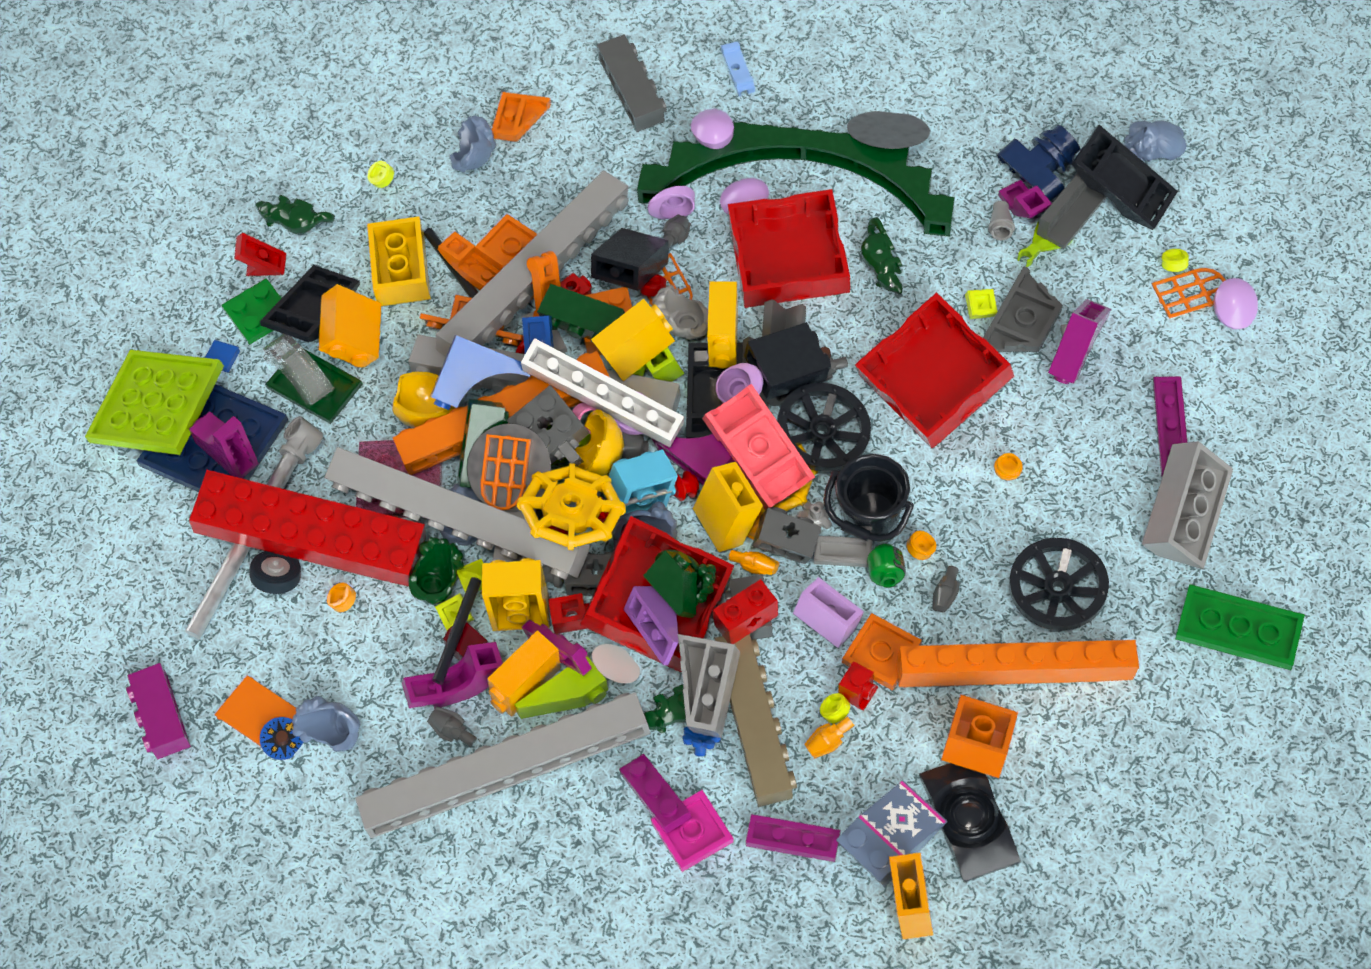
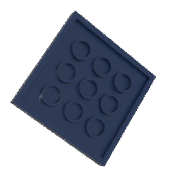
M216 384L199 416L201 418L211 412L224 423L233 416L242 423L259 464L288 421L285 413ZM191 434L180 455L143 450L137 459L140 467L197 492L201 488L207 470L230 475L195 443ZM259 464L242 479L249 480Z

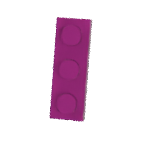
M529 620L522 626L528 639L538 630L559 650L560 663L583 676L592 669L586 659L588 654L580 644L570 643L560 633L554 634L545 624L538 625Z
M645 754L619 768L624 780L666 834L692 818L690 811Z
M751 814L745 843L746 847L835 862L839 845L836 839L840 836L841 830Z

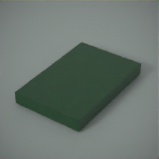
M298 345L265 384L267 389L329 424L335 420L363 385L362 381Z

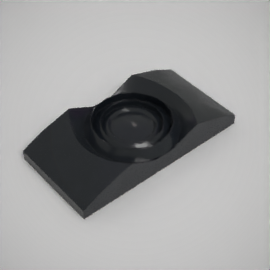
M1101 125L1095 127L1072 162L1073 168L1090 189L1109 198L1122 216L1151 230L1155 229L1178 193V190Z
M313 265L260 320V326L306 342L315 341L319 338L322 295L337 284L356 292L360 285V280Z
M737 342V364H740L743 358V342ZM688 343L686 438H699L711 435L712 432L702 418L706 413L723 404L716 393V382L721 373L729 367H709L708 343Z
M952 763L919 773L931 806L947 820V823L941 830L963 882L1021 863L1009 826L995 801L986 774Z

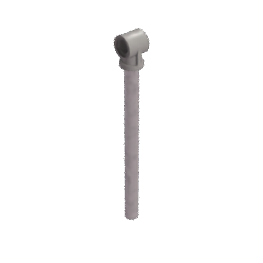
M301 416L293 419L287 426L284 438L288 441L285 445L281 446L279 453L282 457L266 485L283 489L296 465L305 462V454L313 452L320 444L323 433ZM233 543L185 630L188 635L198 639L201 638L251 547Z

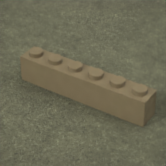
M749 634L735 643L740 651L730 705L757 806L761 807L793 799L792 789L797 788L793 771L788 772L785 762L789 761L786 744L780 745L778 735L782 734L778 717L773 718L770 710L775 708L771 691L765 692L763 684L767 682L764 665L758 666L756 657L760 656L757 640H751ZM723 636L715 638V641L728 643Z

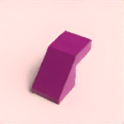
M1021 179L998 192V196L1002 201L1008 203L1009 210L1014 216L1031 218L1047 210L1052 204L1038 186L1028 189Z

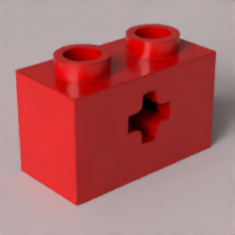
M760 579L714 608V625L728 643L735 644L778 616V600Z

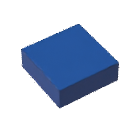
M214 340L205 358L219 359L224 365L222 371L229 373L240 350L237 346Z

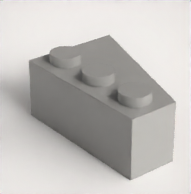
M678 634L687 727L693 733L722 738L740 651L735 644Z

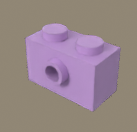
M819 577L801 593L793 612L795 616L837 648L854 633L864 613L863 610Z

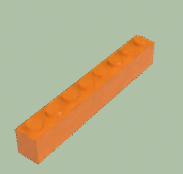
M598 351L585 353L577 358V361L610 377ZM530 376L520 384L506 386L501 392L491 396H483L477 400L502 403L505 411L509 412L510 418L550 385L534 376ZM553 387L569 408L583 403ZM468 406L454 408L449 414L439 418H430L423 425L413 429H404L398 435L392 437L409 475L418 473L461 454Z
M1136 640L900 646L897 656L899 687L1133 680L1139 669Z

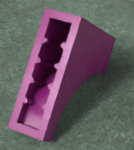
M1086 299L1072 313L1048 372L1054 375L1053 378L1063 384L1075 383L1101 328L1109 317L1111 308Z
M209 412L204 417L196 420L189 429L195 443L231 476L243 478L259 464L242 423L234 416L224 423Z
M713 434L699 438L676 437L671 447L652 439L658 451L663 449L668 459L682 470L689 471L692 475H695L698 482L704 485L713 467L735 462L722 442L717 441Z

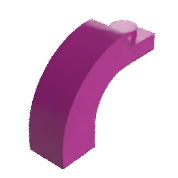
M490 642L468 646L464 657L458 663L449 667L443 684H437L432 681L434 673L404 677L401 684L409 709L433 705L434 709L437 706L442 708L470 699L489 688L487 678L503 664L497 643Z

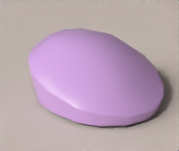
M708 109L700 112L693 118L691 130L695 139L701 145L710 149H720L732 140L734 126L732 119L727 113L718 109Z
M756 178L742 179L725 188L721 194L720 204L723 211L728 214V204L768 199L769 190L762 180Z
M687 186L666 188L651 199L647 210L651 216L662 220L671 219L678 214L688 216L695 208V192Z
M1238 278L1227 279L1221 283L1215 293L1213 303L1215 314L1225 326L1231 329H1243L1253 322L1258 311V299L1253 287L1248 282Z
M740 363L729 367L721 373L716 382L718 398L724 404L750 384L753 385L760 395L763 387L762 373L757 366L748 363Z

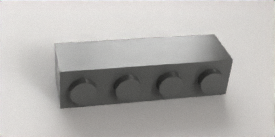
M624 34L597 44L598 59L636 132L665 122L664 112H667L666 104L662 97L658 98L656 94L657 88L653 79H648L646 76V66L643 61L638 60V53L634 43H629Z

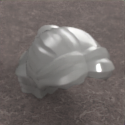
M673 285L666 286L658 291V294L652 299L653 305L656 304L665 316L664 318L673 328L669 333L689 340L706 335L708 331V309L700 301L691 300L679 294L678 289H675Z

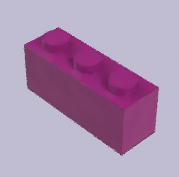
M161 663L127 675L130 686L126 687V691L131 703L136 702L138 710L134 712V716L139 728L144 727L146 735L142 736V741L147 753L153 752L158 760L191 747L167 673Z

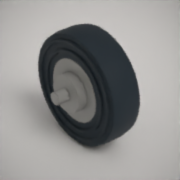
M264 551L252 559L249 576L251 583L258 590L270 594H282L293 590L298 585L301 577V566L298 559Z

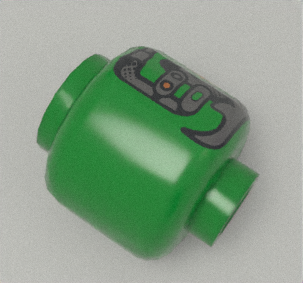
M881 544L868 554V572L874 584L890 588L905 578L904 556L897 547L890 544Z

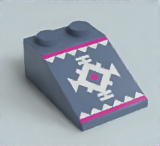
M902 780L857 817L836 840L847 853L885 888L892 881L889 857L918 853L947 823V820Z

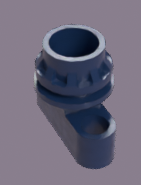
M1059 124L1052 130L1041 132L1039 134L1040 138L1034 137L1032 139L1034 148L1031 151L1014 138L996 154L1002 164H1007L1010 167L1009 170L1013 174L1017 172L1020 175V179L1023 182H1028L1032 186L1031 188L1038 186L1050 202L1065 189L1063 183L1053 172L1056 170L1058 173L1063 174L1066 171L1065 166L1069 167L1072 165L1075 155L1081 150L1075 138Z

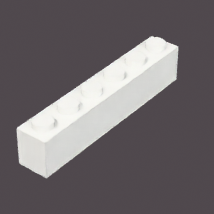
M535 338L521 361L522 370L595 409L606 412L614 419L668 447H671L683 425L684 416Z

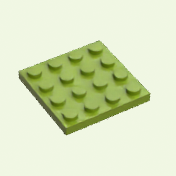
M129 350L85 438L89 443L180 455L191 434L189 429L198 420L224 365L219 359Z

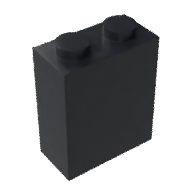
M621 228L591 254V278L639 291L668 264L669 240Z
M807 322L747 342L744 353L747 363L757 366L762 373V392L766 400L793 392L795 389L806 384L826 381L831 368L829 356L821 350L819 338L815 331H811Z

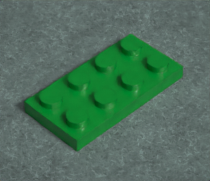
M1189 584L1175 640L1291 671L1305 614Z

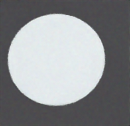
M602 644L597 646L592 652V660L595 667L608 679L618 683H632L639 677L640 668L625 649L612 644Z

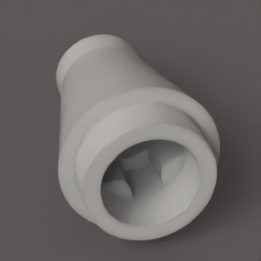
M997 201L993 204L988 230L996 240L1009 239L1015 230L1009 205L1005 201Z

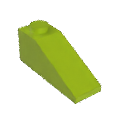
M587 656L586 659L592 669L584 676L569 667L565 668L515 704L517 715L520 719L586 707L591 702L596 704L606 696V692L609 690L607 679L598 671L594 663Z

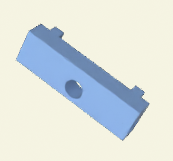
M739 42L721 45V52L738 96H741V92L747 90L748 94L755 92L753 78L745 63Z

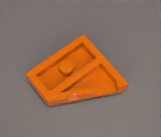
M502 92L492 127L494 139L517 142L550 108V98Z

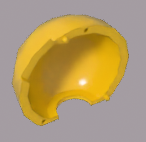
M415 371L400 376L392 411L404 425L415 428L423 425L430 418H439L449 414L451 410L456 408L451 406L447 410L434 404L435 399L430 397L438 377L437 374Z
M596 409L588 415L584 425L590 430L591 437L589 442L574 450L584 461L578 466L579 468L604 476L611 471L613 463L622 458L624 441L621 428L615 419L606 412Z

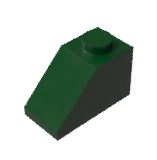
M665 550L643 576L678 616L693 618L696 615L697 572L690 566L692 562L684 553Z

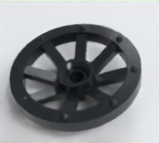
M811 383L795 389L783 401L777 416V422L808 467L816 471L831 472L833 470H841L848 461L864 453L871 435V422L865 406L853 393L835 384ZM811 396H828L823 414L818 415L810 398ZM836 399L851 409L836 419L831 417ZM802 401L811 422L790 412L796 403ZM857 418L860 433L837 430L852 419ZM787 421L807 432L790 436ZM834 440L857 442V444L846 454ZM812 441L814 445L811 455L801 450L797 445ZM825 445L836 458H819L822 446Z
M1047 538L1032 543L1017 556L1010 572L1009 590L1016 608L1032 623L1051 630H1071L1086 625L1103 609L1109 590V578L1102 560L1086 545L1067 538ZM1062 551L1058 571L1051 569L1044 553ZM1071 554L1078 556L1087 563L1072 575L1066 573ZM1035 558L1045 579L1024 571L1023 569L1026 564ZM1094 572L1098 588L1073 586ZM1020 580L1043 590L1024 596ZM1054 587H1060L1062 590L1056 591ZM1070 596L1095 599L1088 608L1083 610ZM1046 599L1050 601L1047 614L1038 611L1031 605ZM1063 603L1073 615L1055 617L1058 604Z

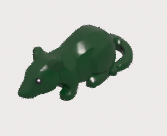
M279 195L278 204L259 201L255 204L259 214L266 221L267 226L271 227L274 223L280 224L294 234L308 232L320 222L333 223L335 220V215L330 212L316 213L313 210L314 206L300 199H295L294 203H291L283 195Z
M874 217L868 222L867 237L861 245L862 260L874 271L878 280L876 282L877 287H883L888 291L901 294L903 287L896 274L902 273L900 270L902 262L899 257H893L891 252L894 250L893 243L880 219ZM875 226L879 230V233H875Z
M683 684L674 687V695L669 698L665 694L653 697L657 708L644 712L649 730L665 733L666 726L676 722H686Z

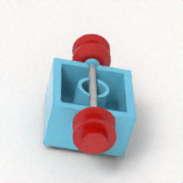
M663 449L655 452H645L631 459H620L613 463L609 477L612 479L611 484L620 501L626 506L625 514L636 510H648L656 502H662L666 507L671 495H674L679 501H684L686 494L690 498H694L699 490L697 477L689 471H684L681 478L674 470ZM601 512L598 519L604 523L609 512Z

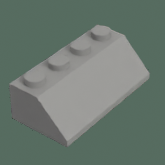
M1199 441L1172 444L1142 545L1159 557L1204 569L1233 468Z

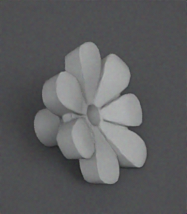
M808 501L802 506L804 511H799L796 515V518H809L814 521L815 525L825 529H829L832 526L831 521L828 519L830 517L825 509H823L824 504L820 501L815 504Z

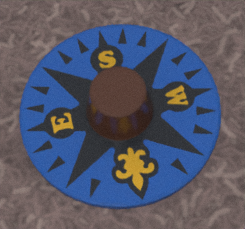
M277 717L268 721L262 728L260 745L269 757L276 760L292 758L304 743L299 736H294L292 733L293 719Z

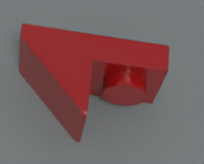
M243 232L236 237L234 259L247 264L246 276L284 275L286 252Z

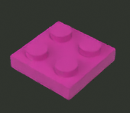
M703 790L682 801L690 811L692 818L666 834L654 818L651 819V824L681 872L734 842L732 835Z

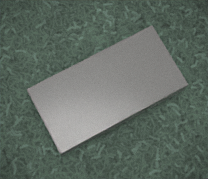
M818 536L814 551V564L868 567L867 557L872 551V540L865 541L860 538Z

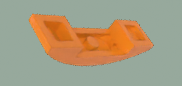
M454 231L438 246V250L463 278L481 290L500 270L475 254V245Z

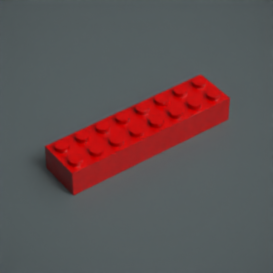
M210 470L206 471L189 518L193 533L404 586H409V577L412 575L413 568L421 555L419 545L426 540L425 524Z

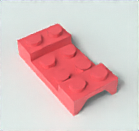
M752 384L718 408L709 411L703 416L702 419L717 441L722 442L733 460L740 467L765 510L772 508L815 478V475Z

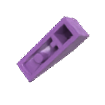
M634 586L624 610L662 665H668L678 644L676 612L653 586Z

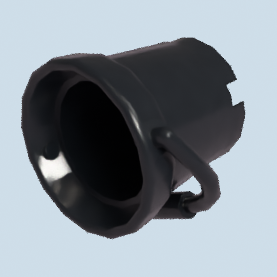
M879 454L860 455L848 461L840 471L833 470L826 485L823 498L826 513L832 522L841 527L842 531L865 541L872 540V542L891 540L899 535L908 523L914 508V504L908 501L911 490L909 476L901 464L888 456ZM834 484L838 504L843 510L844 521L837 517L832 509L830 499ZM902 510H905L901 518V521L899 522L900 513L902 512Z

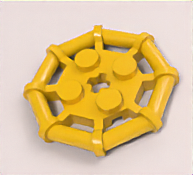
M569 463V466L543 473L537 471L532 475V481L523 496L517 500V508L522 511L531 529L530 534L534 538L540 537L572 551L578 546L600 540L606 542L611 539L615 525L620 516L626 512V506L620 501L611 484L612 479L609 476H601L576 467L575 463ZM565 479L564 483L557 484L558 480ZM540 489L546 490L542 497H535ZM599 491L603 492L607 500H602L601 497L598 498L597 493ZM575 502L576 507H568L565 504ZM534 509H541L544 518L539 520ZM609 512L606 520L602 523L598 519L600 513ZM553 525L555 527L564 529L568 531V535L552 530L548 527ZM588 527H591L593 529V531L582 533L585 532Z

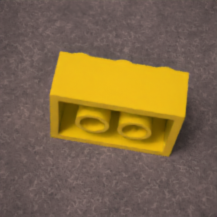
M420 216L368 223L372 285L376 301L381 303V306L431 299L425 237Z
M524 558L515 562L494 560L490 563H482V596L492 631L523 630L522 626L529 620L538 625L545 624L550 628L549 594L541 560Z

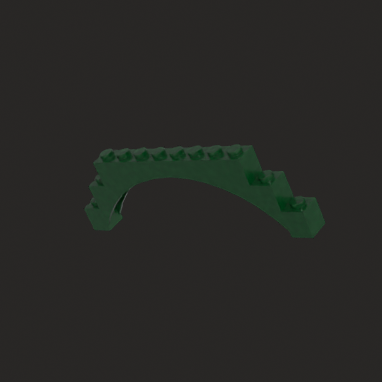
M733 122V138L729 144L720 149H710L700 143L673 141L668 166L642 164L637 186L638 203L649 204L654 196L666 188L686 186L703 176L734 165L776 159L805 160L845 169L874 182L899 199L915 215L924 227V234L950 237L955 201V197L943 194H930L932 168L907 166L909 147L896 149L880 148L864 144L846 132L835 133L823 130L799 129L796 127H778L769 124H749L746 122Z

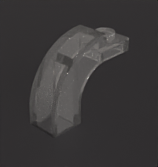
M282 334L262 348L266 353L263 355L265 361L284 373L305 403L313 405L334 390L315 361L291 336Z

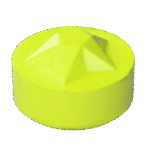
M377 161L368 170V180L374 186L384 188L393 180L394 169L385 161Z
M1169 249L1162 254L1161 265L1167 271H1182L1189 266V255L1182 249Z
M840 693L829 695L820 706V714L829 723L842 721L850 711L849 701Z

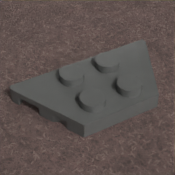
M1023 266L983 338L998 352H1039L1059 317L1063 305L1055 296L1049 294L1048 289L1041 282L1037 283L1030 275V270Z

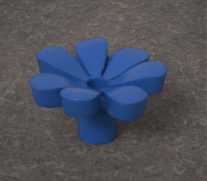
M688 727L683 729V743L695 747L694 754L698 757L705 756L706 749H713L715 743L720 742L721 739L719 737L693 733Z

